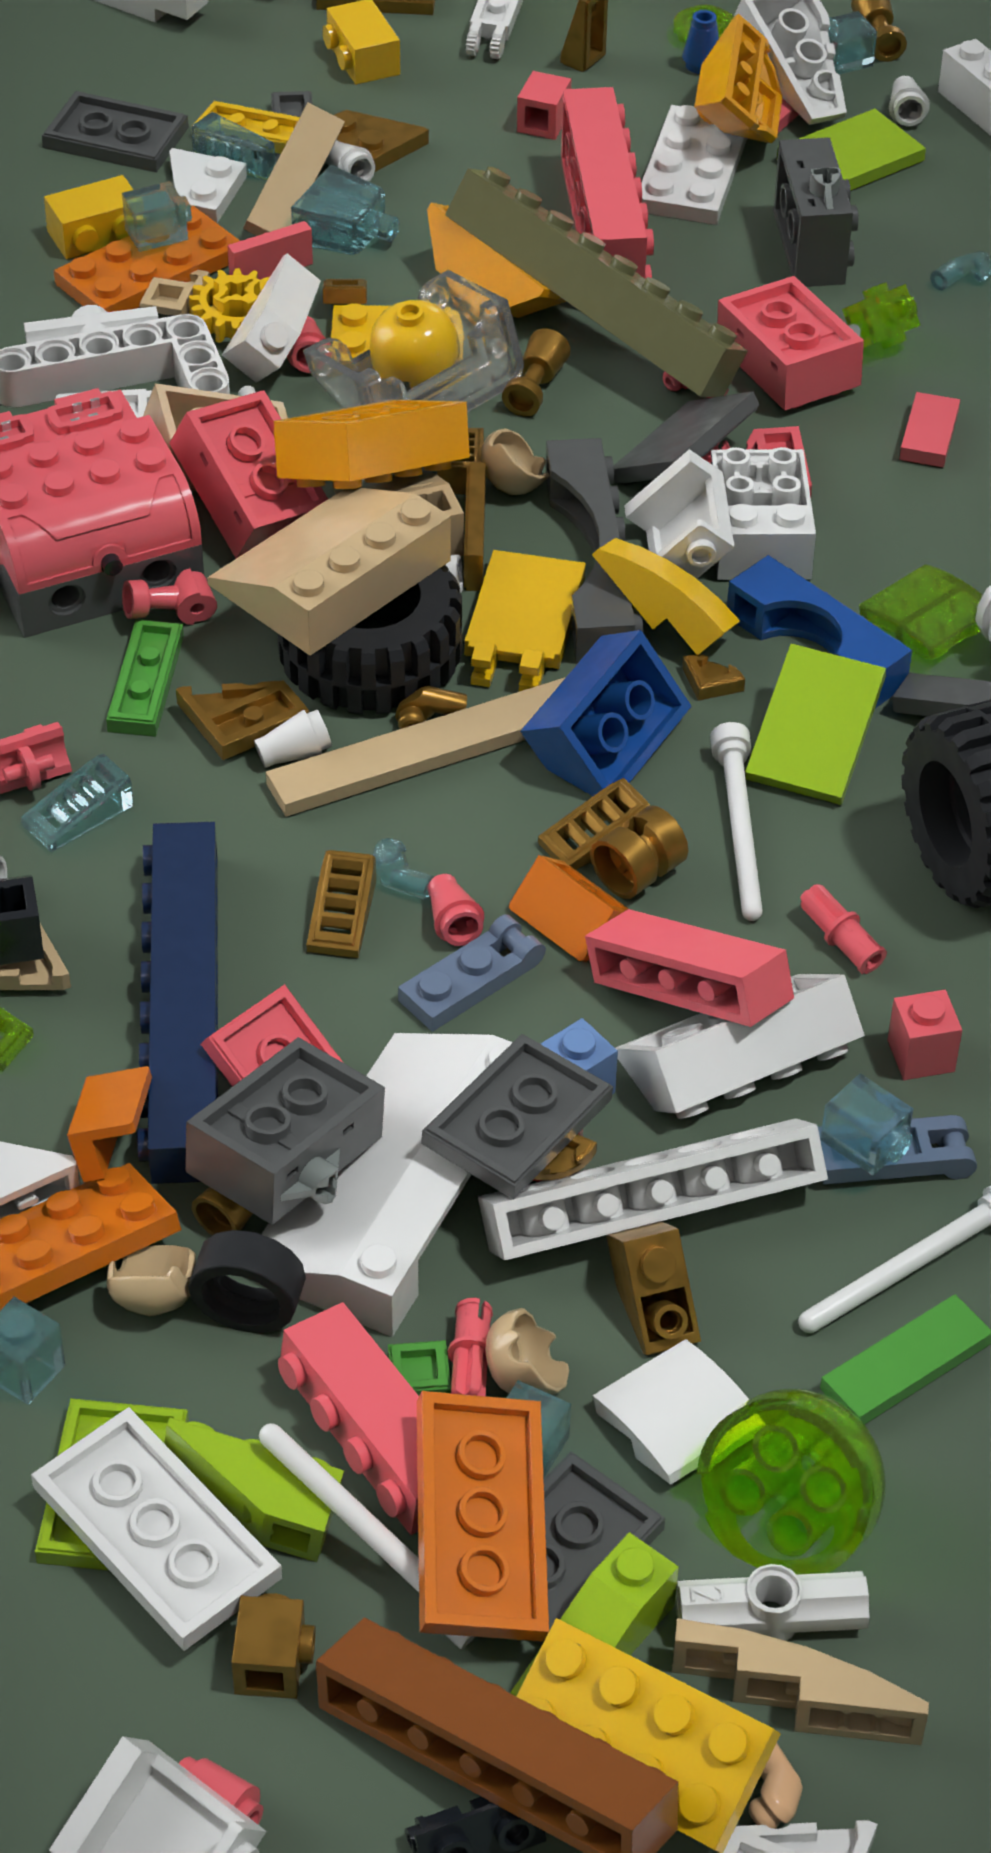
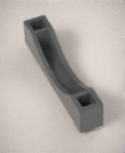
M601 438L546 441L545 473L548 472L550 474L546 479L550 506L567 517L582 532L593 553L614 538L625 541L624 518L615 516V514H619L618 487L610 486L614 482L612 456H604ZM597 561L585 583L572 595L571 637L576 664L603 635L637 630L643 632L641 614L633 612L635 607Z

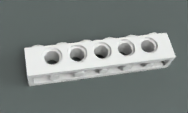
M795 1118L579 1171L561 1179L531 1183L514 1200L500 1191L478 1196L489 1252L503 1260H508L828 1180L817 1124Z

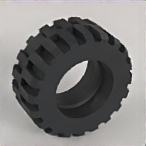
M444 565L362 620L384 621L393 625L374 629L352 627L311 656L278 634V653L280 663L284 666L285 674L296 686L299 685L300 691L312 700L319 697L321 703L326 707L337 710L338 706L347 708L349 713L363 714V710H376V714L390 713L391 708L398 707L400 702L421 687L431 686L440 688V684L444 686L454 675L462 655V595L460 594V585L456 577L449 571V568Z
M991 699L923 718L908 736L905 743L908 748L903 752L902 765L905 767L904 774L901 776L902 789L905 790L906 794L904 806L906 816L910 817L913 828L910 830L915 843H918L922 852L920 857L925 867L931 869L933 873L932 879L938 887L946 889L948 897L972 908L991 905Z

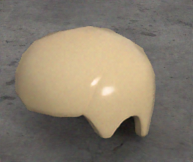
M504 428L494 431L485 439L481 448L482 463H486L485 475L498 490L509 495L527 494L550 476L548 472L542 474L546 459L534 456L529 444L519 433Z
M152 1245L123 1257L118 1271L115 1261H111L107 1274L109 1294L113 1301L136 1314L156 1316L181 1307L190 1297L188 1284L196 1264V1254L187 1247Z
M524 1308L511 1310L502 1315L492 1324L487 1334L485 1350L491 1376L501 1389L518 1399H536L559 1393L566 1388L569 1366L566 1362L552 1359L549 1347L555 1340L556 1335L553 1332L536 1326L533 1315Z

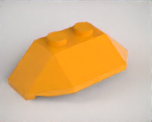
M739 13L731 20L701 65L694 107L706 123L716 125L726 134L772 143L777 139L783 97L776 69L768 56V53L771 51L768 39Z
M430 203L427 214L435 269L450 280L448 283L450 289L460 295L473 298L477 302L476 309L481 313L494 319H498L500 315L519 318L566 302L448 218L445 214L449 206Z

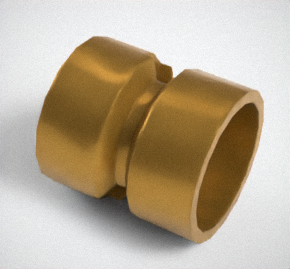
M647 806L624 822L622 827L615 828L592 844L590 856L594 870L602 883L613 894L624 899H631L654 883L657 875L662 877L685 861L689 850L685 834L677 821L666 810L658 806Z

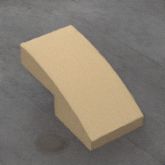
M197 270L190 273L191 281L189 282L153 277L140 301V308L156 306L159 314L172 316L189 314V296L192 295L193 285L203 286L202 277L205 275L210 277V272Z

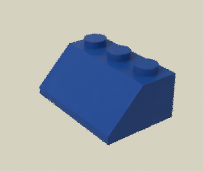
M641 630L603 635L595 642L520 732L548 771L589 795L594 796L605 787L622 778H625L630 783L692 706Z

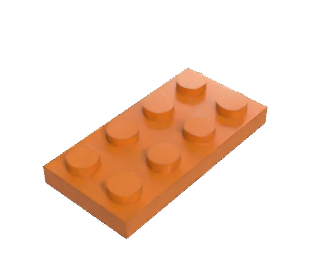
M192 206L188 209L180 210L177 214L160 222L145 226L142 230L125 238L110 242L107 246L90 254L75 258L70 263L55 269V284L82 306L97 305L107 312L137 309L140 307V301L153 277L189 282L191 281L190 273L197 270L209 271L210 274L229 265L227 245L239 242L240 240L195 206Z
M127 1163L121 1167L109 1168L105 1179L88 1181L73 1189L57 1192L51 1195L47 1201L23 1212L2 1217L0 1219V1315L109 1265L111 1261H117L181 1231L177 1211L130 1163Z
M422 1391L416 1401L420 1633L543 1641L549 1633L541 1401Z

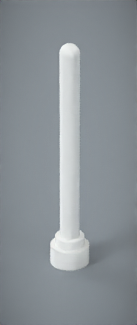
M727 722L718 725L712 730L710 734L711 750L713 757L724 766L742 915L749 921H756L761 917L763 910L744 763L752 750L750 732L741 723Z
M991 1185L983 1190V1197L978 1199V1206L801 1313L798 1318L800 1329L805 1333L818 1331L973 1235L991 1226Z
M272 1423L263 1426L259 1432L261 1444L419 1592V1558L283 1429ZM446 1635L461 1650L475 1638L472 1636Z

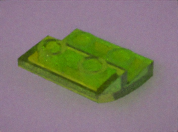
M924 564L865 600L858 607L860 615L869 622L883 628L885 631L895 632L896 639L912 649V653L920 655V657L925 659H934L946 654L949 648L963 639L980 632L975 618L977 606L983 595L956 576L939 568Z

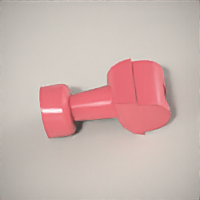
M190 568L183 570L176 578L175 584L171 586L149 588L144 580H126L123 584L122 605L125 616L128 619L145 618L149 614L150 608L172 609L176 611L180 621L185 624L194 625V622L209 619L217 610V601L205 575L201 572L191 571Z

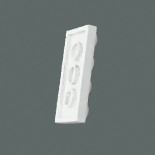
M671 105L642 180L641 203L647 204L648 214L717 225L747 138L726 134L716 125L706 123L694 106Z
M130 1407L31 1474L33 1488L183 1651L238 1612L241 1596L258 1597L282 1579L281 1564Z

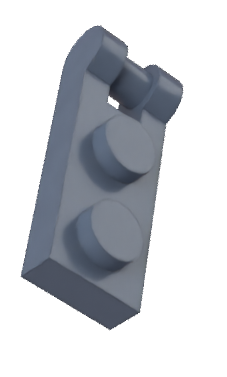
M502 915L493 922L489 931L398 987V1001L433 1032L534 968L543 959L546 948L534 936H525L521 933V925L510 915ZM507 948L512 951L505 957L499 954Z
M957 1115L818 1127L828 1180H824L823 1184L945 1174L951 1179H963L971 1176L977 1169L974 1152L970 1147L966 1146L969 1138L966 1122ZM937 1143L940 1147L932 1148L931 1144Z

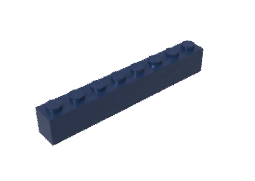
M215 822L153 824L152 845H143L144 876H152V883H142L143 914H151V921L141 923L142 952L151 953V961H141L142 993H150V1001L140 1002L141 1034H149V1043H139V1066L149 1067L152 1080L140 1118H148V1128H138L139 1162H149L151 1184L201 1182L186 1173V1121L218 1098V1067L201 1046V1043L207 1037L218 1031V855Z

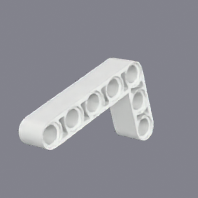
M192 314L175 315L0 349V404L11 408L54 401L58 394L81 393L99 388L100 391H106L169 378H175L178 387L230 394L229 376L208 327L202 318Z

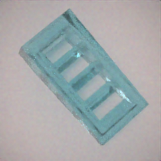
M211 112L192 126L193 152L214 157L222 156L230 160L244 162L247 166L248 176L268 180L275 166L273 142L214 112ZM254 151L257 152V159L254 158Z
M102 753L84 764L21 816V824L50 852H53L132 807L134 803L131 779ZM91 797L92 799L88 802L86 798ZM70 807L76 811L73 815L67 811ZM54 817L61 825L55 828L48 820Z

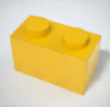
M361 0L327 8V25H323L322 28L324 43L327 49L333 50L341 70L347 71L355 85L400 75V39L373 0Z
M124 175L44 196L47 232L65 259L94 252L107 246L110 242L118 241L144 228L143 203Z

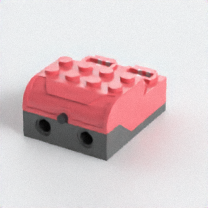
M99 388L54 399V406L29 414L12 416L10 411L0 413V590L24 638L122 611V588L126 580H144L149 588L174 585L179 574L189 568L191 571L204 574L200 522L188 482L151 416L147 415L137 418L121 390L101 393Z

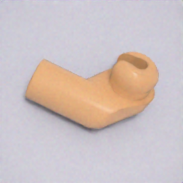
M776 1743L761 1774L764 1781L760 1791L761 1796L752 1800L749 1805V1814L755 1824L766 1825L773 1829H776L781 1822L788 1824L794 1818L802 1795L801 1779Z

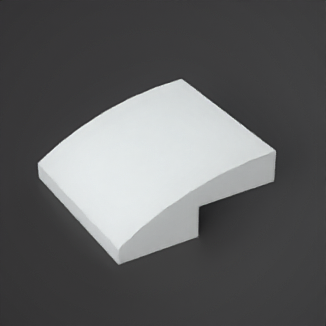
M686 1339L592 1395L597 1414L631 1439L635 1458L670 1485L765 1426L763 1416L734 1381L715 1362Z

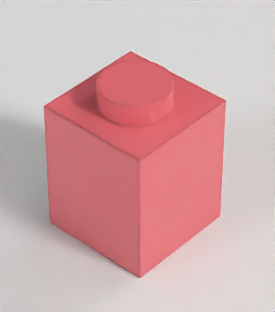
M532 71L517 97V132L556 140L562 129L563 89H571L572 79Z
M946 989L894 998L887 1040L903 1080L955 1072L962 1027Z

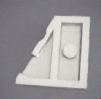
M171 148L169 151L170 166L173 175L177 212L195 206L218 223L247 178L246 163L230 160L222 156L214 157Z

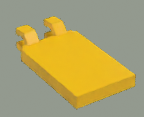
M493 550L465 638L464 655L472 656L471 666L474 667L471 675V685L490 687L496 670L497 660L520 663L519 673L522 674L519 682V692L541 685L545 667L560 669L571 630L572 595L584 583L586 563Z

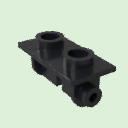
M483 1797L470 1800L471 1811L464 1814L456 1805L426 1817L422 1815L415 1817V1825L405 1828L406 1838L412 1853H516L547 1841L545 1831Z

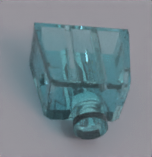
M332 165L322 173L291 207L292 225L306 221L312 228V247L350 255L359 254L374 237L392 242L397 236L400 225L398 217L385 214V192L381 187Z

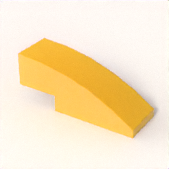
M614 538L592 554L652 629H655L668 619L697 656L740 622L720 598L694 576L671 561L643 547Z

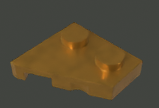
M344 110L334 115L345 121L337 140L367 149L373 157L375 172L429 144V130L422 126L350 110Z
M284 680L264 681L254 685L243 683L222 684V693L192 695V686H182L176 689L177 704L222 760L256 747L254 740L265 736L302 710L309 713L306 705Z

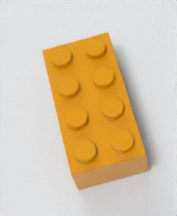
M389 400L273 421L277 478L297 479V487H320L326 485L325 481H333L334 489L362 487V479H364L365 483L390 482L393 480L392 473L396 477L422 475V467L426 471L448 470L452 468L451 461L470 458L466 401Z

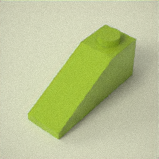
M629 1532L590 1574L560 1620L631 1655L675 1606L679 1566ZM537 1654L512 1689V1695L517 1696Z

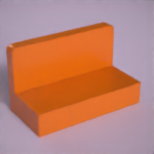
M538 855L509 903V909L575 959L582 962L589 961L585 935L628 910L626 906L564 861Z
M148 1066L86 1077L67 1133L83 1182L105 1179L118 1136L136 1132L152 1080Z

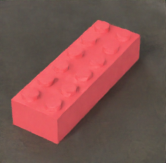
M613 87L563 89L561 162L575 230L580 234L586 232L599 238L606 244L603 250L612 256L620 255L629 259L638 266L636 273L645 279L647 277L652 278L650 264L646 265V256L654 254L653 230L647 229V204L641 203L642 183L641 178L636 177L635 153L630 152V130L625 128L624 104H617Z

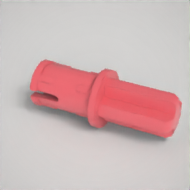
M814 884L809 890L803 892L800 897L801 908L825 932L824 939L828 945H836L857 967L861 974H869L881 965L886 958L887 951L859 924L860 917L856 912H847L823 885Z
M479 1298L463 1299L455 1307V1337L450 1342L447 1352L449 1360L453 1363L451 1393L486 1396L488 1363L485 1348L493 1310L492 1306L487 1301H484L481 1308V1316L478 1317Z

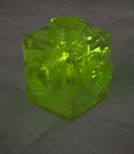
M887 282L862 291L865 300L842 309L847 325L856 324L859 326L860 337L864 340V347L880 342L884 350L907 341L905 332L921 326L917 316L916 302L909 294L906 284L889 290Z

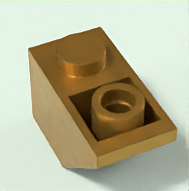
M660 1221L606 1235L617 1290L643 1354L650 1355L668 1350L685 1339L692 1344L701 1342L679 1229Z

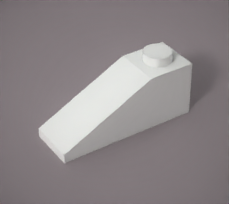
M288 253L285 254L222 356L256 383L278 370L301 334L321 280Z

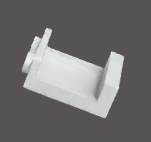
M690 449L624 505L626 518L646 531L648 550L671 561L696 579L734 548L723 472Z
M122 1736L49 1851L52 1853H260L256 1847L267 1831L150 1741Z

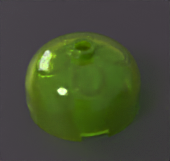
M778 1389L759 1394L747 1400L721 1420L711 1431L704 1443L698 1461L697 1474H701L703 1494L708 1508L704 1516L711 1530L733 1556L756 1568L768 1564H776L791 1569L797 1575L829 1573L847 1561L868 1539L876 1527L884 1506L886 1494L885 1468L881 1453L873 1436L864 1423L843 1404L831 1397L811 1390ZM773 1498L776 1499L783 1506L770 1517L767 1524V1536L772 1546L786 1556L796 1557L803 1555L833 1525L834 1535L830 1544L820 1553L795 1560L771 1558L754 1549L746 1541L738 1526L736 1514L740 1516L754 1515ZM795 1517L804 1524L807 1533L801 1532L797 1528Z

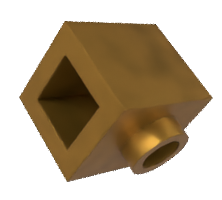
M267 1593L259 1597H240L232 1656L234 1695L297 1699L301 1664L313 1663L316 1638L315 1625H305L304 1600L290 1599L277 1593Z

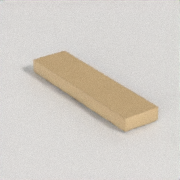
M309 102L306 104L244 225V230L258 236L295 223L345 123L344 120Z

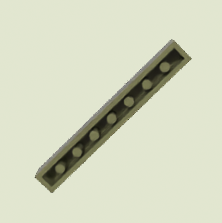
M490 166L487 167L486 171L467 169L445 214L448 218L700 397L724 396L748 352L747 349L735 342L737 335L720 324L713 323L711 325L701 318L703 311L697 306L684 300L676 301L668 295L670 292L668 286L654 278H643L636 273L638 266L620 255H610L603 250L606 244L602 240L586 232L580 234L572 228L574 222L569 217L554 210L547 211L540 206L542 199L539 196L523 188L517 190L510 185L511 178L506 173Z

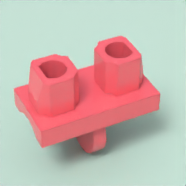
M58 722L45 726L41 724L24 729L23 733L0 739V794L25 786L32 791L41 788V781L72 772L65 748L63 728Z

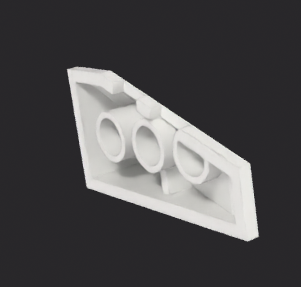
M741 0L734 17L739 13L768 39L771 50L768 56L776 69L782 98L809 125L844 118L847 111L840 75L835 72L833 62L836 53L834 43H830L828 35L830 21L821 1Z

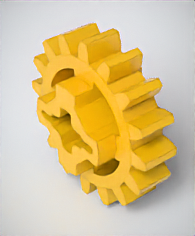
M235 268L233 275H227L223 270H218V277L216 279L205 275L202 277L203 286L193 285L192 295L189 296V314L197 315L205 321L210 334H215L216 342L220 343L226 337L233 338L270 277L259 280L258 271L255 270L248 275H242L240 268Z

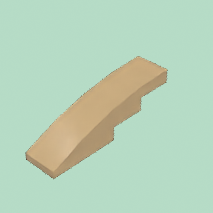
M677 1618L672 1673L734 1679L733 1702L796 1709L795 1732L922 1745L929 1712V1702L876 1674L803 1645L745 1629Z

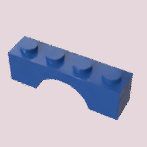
M767 555L729 581L727 607L740 620L737 625L759 640L779 636L800 637L821 645L831 654L886 668V677L875 709L891 698L908 676L912 649L771 556Z

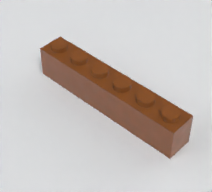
M364 1617L316 1660L318 1703L320 1709L584 1853H657L678 1830L679 1782L667 1776L660 1769L648 1766L615 1749L606 1741L594 1738L571 1726L551 1712L541 1710L508 1693L501 1686L489 1683L462 1669L451 1660L405 1639L396 1631L388 1630Z

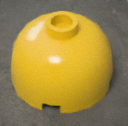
M407 300L390 306L381 313L372 327L370 338L371 362L376 375L386 383L394 386L395 380L409 382V388L416 389L439 383L452 374L455 370L454 362L457 358H460L459 338L451 317L436 304L424 300Z

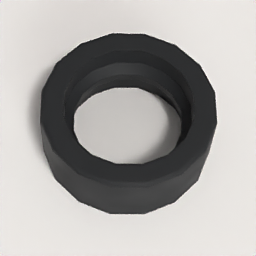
M231 1230L216 1233L203 1242L188 1284V1289L195 1305L203 1314L217 1323L239 1331L265 1333L278 1331L291 1322L299 1302L306 1275L303 1263L292 1250L277 1240L256 1232ZM227 1275L241 1276L256 1281L267 1289L247 1286Z

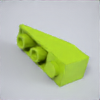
M169 1417L164 1444L262 1546L318 1562L334 1513L324 1502L266 1449L260 1440H242L216 1432L210 1426L201 1422H183ZM312 1457L340 1484L342 1483L344 1470L331 1467L327 1462Z

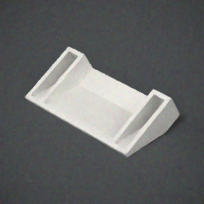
M394 1033L367 1074V1077L385 1087L382 1137L338 1172L337 1191L333 1202L322 1204L307 1197L275 1224L271 1225L269 1223L261 1234L277 1240L292 1250L303 1263L306 1280L299 1298L300 1300L325 1310L344 1302L361 1325L388 1336H394L419 1295L418 1260L471 1176L469 1172L422 1145V1130L513 1042L494 1035Z

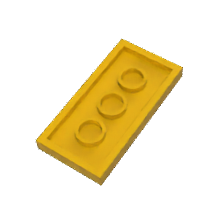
M558 1618L555 1619L516 1696L541 1710L551 1712L571 1726L594 1738L606 1741L615 1749L648 1766L658 1768L667 1776L679 1782L678 1831L719 1853L724 1852L781 1735L774 1728Z

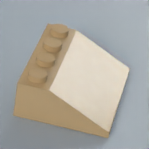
M369 488L343 489L207 577L208 585L311 656L450 562L451 516L415 493Z

